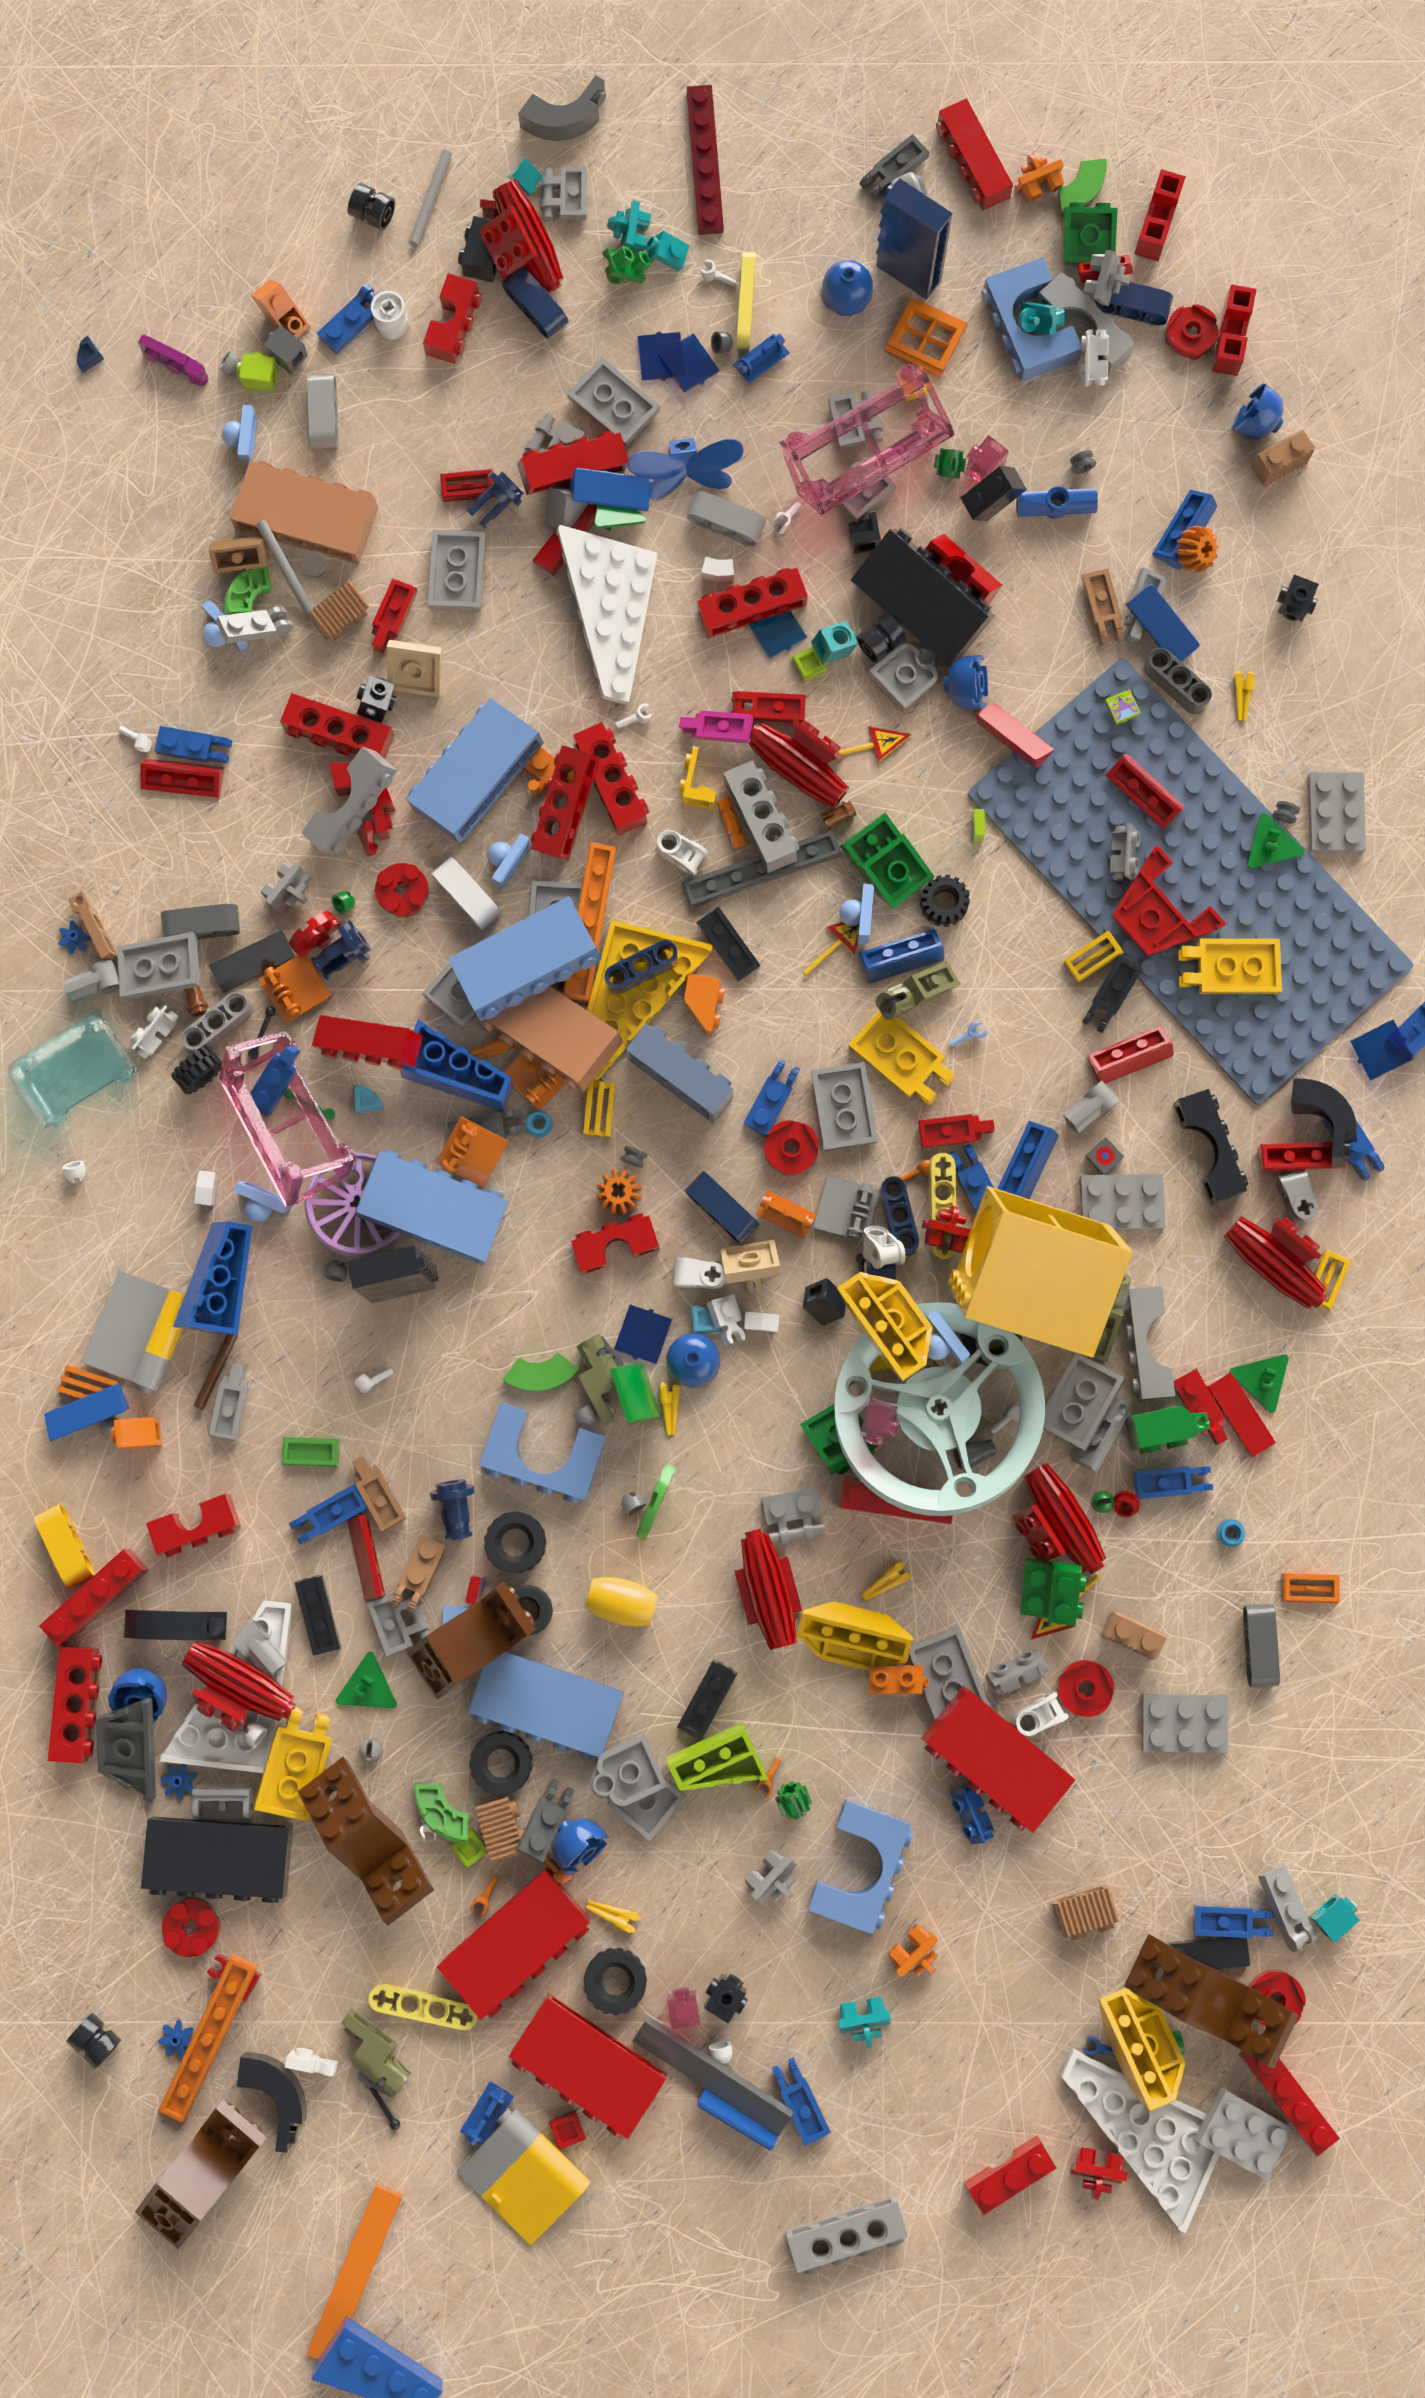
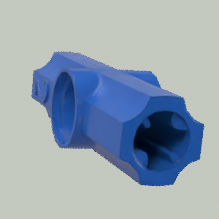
M1056 486L1049 491L1024 492L1016 498V514L1018 517L1047 516L1051 519H1059L1064 515L1097 513L1098 493L1096 488L1067 490L1064 487ZM1059 500L1063 505L1056 506L1051 501Z

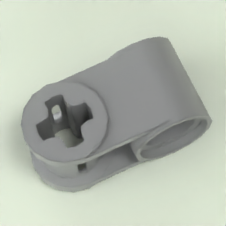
M1296 1170L1276 1177L1277 1189L1283 1199L1290 1220L1296 1224H1304L1313 1218L1317 1213L1318 1205L1311 1189L1307 1172L1305 1170ZM1298 1207L1307 1208L1308 1212H1299Z

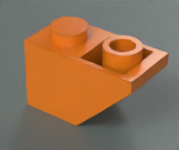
M269 279L250 295L264 316L276 329L282 326L298 338L311 327L281 283Z
M688 974L684 1006L705 1035L712 1037L713 1029L718 1030L721 1014L716 1013L717 1003L723 1004L725 988L720 987L721 979Z
M146 1417L114 1420V1427L111 1428L113 1444H116L119 1449L129 1451L162 1446L160 1419Z

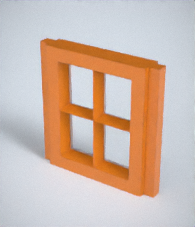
M911 297L887 342L884 352L916 367L921 366L924 371L940 378L968 323ZM913 314L931 322L925 334L907 326ZM935 324L953 332L947 344L930 337ZM905 330L922 338L917 350L899 343ZM927 341L944 348L939 361L921 353Z

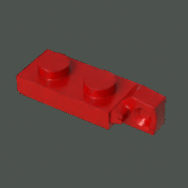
M392 578L372 623L373 629L371 633L375 635L372 642L374 651L383 654L389 640H396L418 592L417 587Z
M972 1114L919 1120L918 1129L921 1149L973 1143L982 1140L981 1134L994 1133V1119L979 1121V1115L972 1116Z
M1197 1368L1174 1380V1389L1189 1413H1207L1210 1429L1202 1431L1203 1436L1209 1433L1215 1445L1228 1440L1221 1427L1226 1424L1224 1416Z

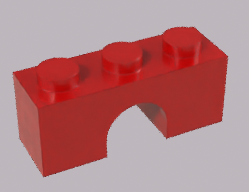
M1161 169L1134 255L1159 262L1186 176Z
M450 273L447 274L440 293L442 309L451 311L455 315L447 322L430 321L423 340L425 355L455 364L458 355L461 356L465 348L464 337L466 332H470L474 321L473 312L480 307L482 293H479L478 282Z
M1234 284L1230 285L1223 307L1212 367L1213 372L1238 376L1244 362L1248 340L1246 333L1253 313L1257 289Z
M945 534L932 539L927 545L926 549L933 555L930 559L937 565L942 563L952 572L950 576L957 582L961 580L972 589L970 594L977 600L982 598L990 604L1003 586Z
M643 1213L628 1217V1222L617 1225V1222L603 1225L601 1227L602 1231L592 1234L591 1230L576 1234V1239L572 1240L571 1243L582 1275L608 1267L605 1252L607 1247L616 1241L627 1243L632 1250L634 1258L660 1250L650 1216L644 1217Z
M223 1494L199 1503L202 1520L192 1530H188L182 1525L179 1515L176 1513L147 1522L146 1525L156 1554H165L166 1558L182 1553L181 1548L192 1544L193 1548L209 1543V1537L217 1534L219 1539L234 1534V1528L241 1526L231 1495Z
M1038 2135L1013 2150L1014 2155L1002 2165L990 2169L988 2166L965 2181L968 2191L983 2216L1057 2169Z

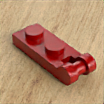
M732 692L731 701L734 703V708L731 710V713L749 714L754 718L753 721L792 723L795 719L802 723L805 719V694ZM752 703V710L744 709V704Z

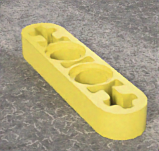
M743 252L737 330V349L750 350L756 252Z
M948 1153L935 1154L929 1161V1220H936L940 1210L948 1212L952 1205L956 1206L955 1161ZM943 1158V1162L948 1163V1168L943 1170V1177L949 1176V1181L941 1180L935 1182V1177H941V1170L936 1168L935 1164ZM939 1185H945L949 1189V1196L944 1201L938 1199L935 1194L936 1188ZM944 1236L945 1244L950 1246L952 1236ZM930 1245V1251L937 1259H949L955 1254L954 1251L946 1250L945 1255H942V1250H937V1247Z
M379 1984L369 1994L368 2002L370 2007L380 2013L458 2030H469L478 2020V2016L463 2000L389 1984ZM381 1990L386 1991V1997L394 1999L395 1993H399L400 1996L396 2002V2009L392 2008L394 2002L385 2001L383 2005H379V1999L375 1998V1995H379ZM412 1996L417 2000L418 2007L415 2011L408 2012L404 2010L402 2006L404 1997ZM440 2002L444 2005L445 2014L443 2017L435 2018L431 2015L430 2005L432 2003ZM451 2005L456 2006L453 2012L462 2013L464 2008L469 2009V2015L473 2016V2019H468L467 2023H462V2017L453 2015L452 2021L447 2020L451 2012Z

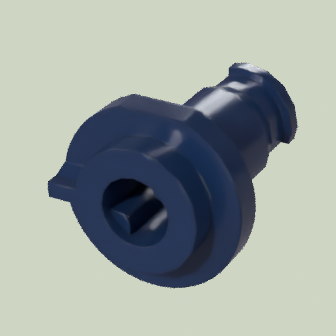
M492 471L488 475L493 483L477 498L475 504L466 510L473 516L492 495L499 501L479 522L484 529L512 501L517 506L522 503L520 498L524 493L503 471L498 475Z
M351 921L338 928L341 935L340 938L323 949L320 955L311 958L317 970L321 969L326 980L330 978L331 974L342 970L357 958L362 963L370 960L368 952L371 950V947Z
M465 1479L437 1483L436 1490L430 1492V1499L440 1502L442 1520L447 1534L445 1539L457 1540L472 1536V1532L469 1529L470 1516L467 1496L474 1494L475 1490L474 1485H467Z

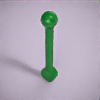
M287 1088L283 1094L287 1099L293 1098L323 1113L329 1120L335 1117L333 1109H325L295 1094L290 1088Z

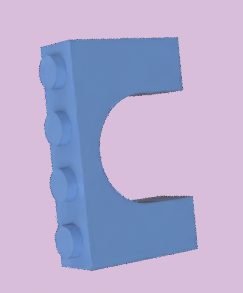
M1044 257L985 278L984 287L981 290L984 304L989 305L992 311V323L995 328L1000 330L1002 347L1005 351L1008 350L1011 356V368L1015 374L1018 373L1021 382L1077 362L1082 353L1081 343L1073 326L1056 331V334L1034 336L1021 330L1014 320L1013 311L1022 302L1038 297L1039 292L1053 280Z
M500 1402L479 1466L485 1468L484 1473L500 1478L501 1473L512 1476L510 1482L526 1487L527 1482L538 1485L536 1491L552 1495L553 1491L563 1493L564 1500L579 1504L580 1499L586 1501L607 1437L579 1428L571 1455L566 1464L552 1473H536L523 1463L519 1454V1441L529 1412Z
M845 1798L836 1827L872 1842L879 1850L881 1869L876 1880L869 1887L859 1891H847L817 1880L807 1906L808 1911L873 1935L875 1928H881L885 1913L881 1911L884 1901L889 1902L893 1894L894 1885L891 1884L894 1873L899 1874L902 1868L904 1858L900 1857L903 1846L908 1847L913 1836V1830H910L911 1824L908 1821Z

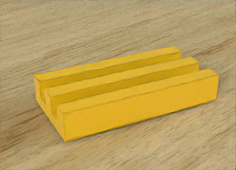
M1108 930L1063 960V962L1079 984L1124 952ZM1104 940H1109L1110 943L1076 966H1073L1071 963ZM1114 947L1115 952L1079 975L1077 971Z
M592 1081L588 1086L583 1135L611 1138L616 1083ZM594 1088L599 1090L595 1129L590 1130ZM604 1089L609 1090L606 1128L605 1131H600Z
M1325 1249L1315 1275L1320 1280L1328 1258H1332L1322 1283L1326 1290L1338 1261L1343 1263L1327 1302L1323 1301L1320 1305L1330 1311L1352 1260Z

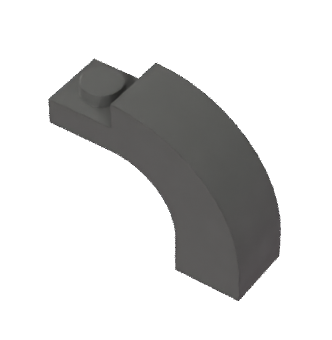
M595 75L581 96L574 102L566 105H553L532 94L518 113L520 128L533 136L551 141L569 140L586 133L599 121L598 107L603 104L606 98L604 80Z

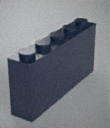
M899 178L894 186L889 185L882 196L884 202L880 211L882 219L879 223L880 234L877 238L879 246L876 250V266L927 300L942 280L953 213Z

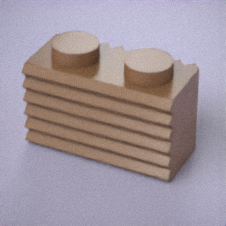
M1301 429L1258 453L1252 469L1263 486L1267 487L1273 481L1276 482L1282 476L1285 477L1291 471L1294 472L1300 466L1303 467L1304 464H1308L1315 447L1305 431Z
M262 535L214 541L209 546V555L215 574L218 571L222 574L223 571L227 573L228 571L233 572V570L238 571L239 569L243 571L244 568L247 570L249 568L254 569V567L258 569L260 566L264 568L269 559L267 544Z
M347 581L310 610L307 616L326 640L331 637L337 640L347 632L345 626L352 620L357 624L368 615L365 610L370 606L352 582Z
M1113 1610L1110 1612L1101 1632L1102 1637L1152 1660L1158 1659L1167 1638L1166 1634Z
M510 1795L477 1805L475 1810L490 1862L493 1863L521 1854L516 1851V1847L525 1829H519L516 1818L520 1817V1811L517 1801H511Z
M1107 1885L1052 1901L1062 1935L1065 1938L1070 1937L1071 1940L1086 1937V1931H1091L1092 1929H1097L1098 1932L1113 1929V1923L1120 1921L1110 1888Z

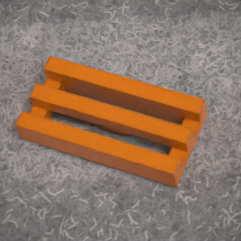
M66 1365L64 1369L66 1371L61 1377L62 1382L58 1386L57 1391L81 1399L88 1395L68 1389V1383L94 1392L103 1390V1388L70 1378L72 1373L112 1386L120 1384V1382Z
M1282 1573V1601L1340 1603V1575ZM1290 1579L1333 1580V1586L1290 1585ZM1290 1590L1333 1592V1597L1290 1596Z

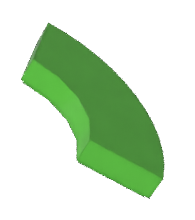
M1107 159L1081 161L1077 178L1069 185L1058 189L1061 216H1063V209L1069 207V203L1082 202L1087 207L1096 197L1105 180Z
M267 565L264 568L260 566L258 569L256 567L254 569H246L233 580L224 598V615L252 612V604L255 598L272 590Z
M559 1353L555 1354L550 1360L541 1363H529L519 1358L502 1380L521 1390L544 1391L565 1384L580 1369Z
M668 1464L664 1466L637 1530V1538L646 1541L673 1477L675 1467Z
M414 1783L413 1795L415 1805L425 1824L438 1836L454 1843L467 1845L469 1814L459 1812L449 1805L444 1797L442 1785Z

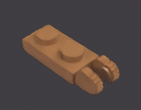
M1109 569L1082 574V583L1094 627H1097L1100 644H1108L1105 624L1109 623L1113 624L1114 636L1117 642L1123 641L1122 616Z
M420 1535L398 1582V1588L390 1604L391 1607L397 1608L400 1605L406 1590L414 1594L408 1603L406 1613L414 1614L421 1597L424 1598L446 1550L445 1544Z

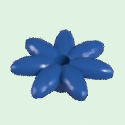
M71 920L69 924L70 930L66 928L59 929V932L65 938L61 939L58 945H68L69 954H73L76 946L85 952L86 946L83 941H90L92 939L90 935L84 934L81 926L77 929L75 921Z
M181 1764L178 1771L173 1765H168V1772L171 1776L160 1778L161 1782L170 1784L165 1790V1795H170L176 1790L177 1798L182 1800L184 1790L192 1792V1789H194V1786L189 1781L193 1780L197 1774H186L187 1764Z
M178 2019L174 2029L168 2025H163V2030L167 2036L160 2038L158 2043L168 2045L165 2052L166 2056H170L176 2049L177 2054L183 2058L185 2054L184 2046L188 2047L191 2039L187 2037L193 2032V2027L182 2030V2021Z

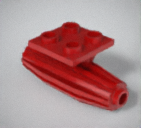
M516 180L500 185L492 192L499 215L478 231L502 279L507 278L524 266L548 293L555 291L562 286L560 281L564 277L554 245L534 205Z
M795 719L792 722L795 726L793 738L765 723L761 726L755 725L751 730L749 746L772 770L804 794L832 809L840 803L849 787L830 768L828 763L836 759L842 760L844 756L839 753L842 747L826 735L823 739L818 737L821 731L805 719L802 723Z
M1241 1216L1226 1232L1224 1238L1244 1262L1282 1294L1307 1309L1311 1308V1306L1318 1308L1327 1298L1324 1294L1326 1287L1305 1263L1316 1258L1319 1260L1322 1256L1317 1251L1320 1246L1307 1234L1303 1238L1296 1233L1299 1228L1287 1217L1281 1220L1276 1216L1273 1219L1272 1231L1269 1233Z
M1047 1462L1023 1476L1034 1505L1014 1514L1012 1517L1015 1520L1017 1531L1025 1536L1030 1544L1029 1548L1032 1555L1038 1560L1049 1561L1066 1553L1075 1565H1082V1573L1088 1571L1091 1575L1104 1567L1102 1561L1106 1559L1098 1536L1092 1523L1066 1483Z
M761 1528L745 1532L746 1538L741 1539L743 1569L735 1570L734 1572L748 1625L758 1623L770 1650L797 1643L794 1613L802 1611L789 1558L787 1556L779 1559L768 1532L762 1534Z
M195 1641L184 1657L182 1666L207 1686L201 1691L195 1688L192 1692L195 1705L197 1706L196 1710L208 1718H211L212 1715L222 1720L220 1724L230 1731L235 1732L237 1729L242 1732L245 1731L247 1710L276 1721H281L283 1717L288 1719L291 1710H294L296 1706L292 1702L294 1696L274 1679L227 1651Z

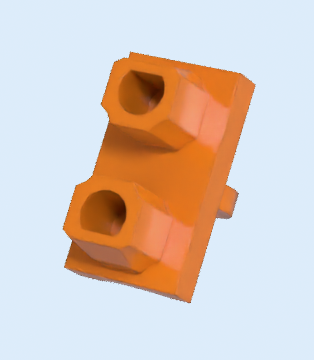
M1035 154L1028 155L1027 165L1021 167V171L1025 175L1019 177L1018 184L1014 186L1017 194L1022 192L1028 203L1042 196L1043 193L1039 184L1046 182L1050 193L1063 187L1064 180L1061 171L1064 165L1062 160L1059 159L1047 165L1045 157L1038 159Z
M915 1924L906 1935L916 1946L908 1953L897 1943L888 1952V1956L895 1965L896 1972L902 1978L918 1961L920 1963L913 1969V1972L918 1977L926 1969L931 1974L936 1971L931 1964L938 1955L933 1950L926 1957L924 1955L939 1940L931 1930L927 1932L924 1928Z

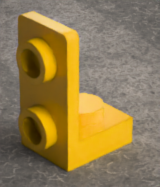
M693 746L692 754L687 753L684 769L688 770L686 779H681L679 795H683L684 805L715 810L716 792H712L711 788L705 786L692 788L699 757V747Z

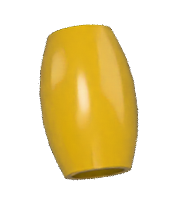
M593 1578L585 1609L598 1618L614 1624L631 1627L650 1626L658 1595L643 1585L622 1578Z

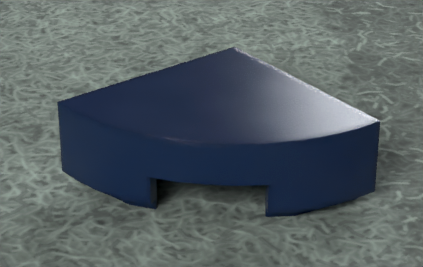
M87 335L80 342L77 354V364L82 373L104 360L100 351Z

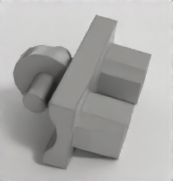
M1106 250L1105 254L1092 255L1090 269L1094 272H1100L1098 281L1087 280L1083 290L1086 296L1095 299L1105 306H1109L1112 293L1119 294L1120 287L1128 286L1130 282L1128 277L1123 276L1126 267L1119 265L1121 258L1116 256L1114 251Z
M283 863L277 870V875L281 880L276 887L269 883L261 890L265 901L281 916L296 901L305 904L307 901L302 894L306 890V884L310 881L311 877L296 863L292 866Z
M771 1850L763 1860L771 1869V1872L764 1878L758 1871L754 1870L745 1879L746 1884L753 1891L751 1896L763 1904L770 1896L776 1902L783 1894L789 1899L794 1896L789 1888L795 1882V1879L789 1874L797 1864L792 1859L786 1856L783 1857L774 1850Z

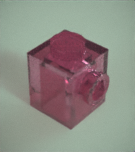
M988 435L979 446L975 444L969 451L966 469L972 478L982 481L996 468L1005 464L1009 450Z
M870 1398L860 1434L865 1436L864 1441L881 1445L882 1442L888 1443L890 1436L896 1437L900 1421L895 1420L898 1410L897 1406Z
M686 1987L675 1989L672 1991L673 1994H668L667 2002L672 2029L700 2025L701 2017L696 1990L690 1991Z

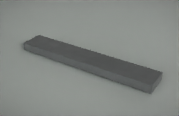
M833 829L798 841L797 861L770 873H767L758 855L682 882L690 908L693 909L841 857L842 853Z
M647 2016L633 2039L635 2043L777 2136L780 2135L792 2117L793 2110L649 2016Z

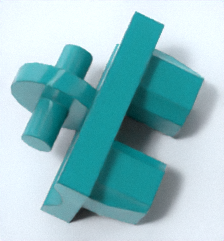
M632 200L631 208L626 209L625 216L624 212L617 211L616 216L608 219L607 227L613 231L614 238L619 239L621 237L620 248L622 246L629 247L632 252L638 253L645 250L648 238L645 235L636 233V228L646 231L650 224L651 213L639 209L640 202Z
M1032 302L1020 303L1022 312L1018 317L1020 329L1025 332L1052 335L1056 334V327L1064 326L1065 324L1064 309Z
M882 1998L867 1999L869 2014L861 2016L857 2014L855 2002L842 2003L840 2005L841 2019L838 2020L840 2033L863 2030L862 2032L852 2033L854 2042L865 2040L866 2048H872L871 2039L882 2037L880 2028L869 2030V2028L891 2024L889 2010L886 2011Z

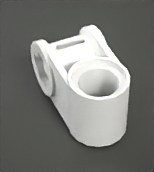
M673 830L661 832L657 839L658 854L691 876H696L697 867L703 857H707L709 854L703 846L690 841ZM666 840H672L675 842L676 847L672 850H667L662 846V843Z
M870 1226L864 1229L863 1257L874 1268L879 1269L883 1265L893 1263L896 1265L904 1264L905 1249L901 1241L897 1240L886 1228L881 1226Z
M678 1257L675 1259L673 1286L715 1290L721 1288L726 1282L724 1269L719 1263L699 1261L691 1258ZM712 1270H716L717 1274L720 1275V1278H715L714 1282H711L709 1277H707V1274H711Z
M1054 1691L1017 1711L1012 1718V1726L1022 1735L1032 1736L1046 1728L1063 1722L1069 1716L1067 1713H1063L1056 1699L1058 1695ZM1028 1714L1033 1720V1725L1029 1730L1024 1731L1020 1726V1720L1024 1715Z

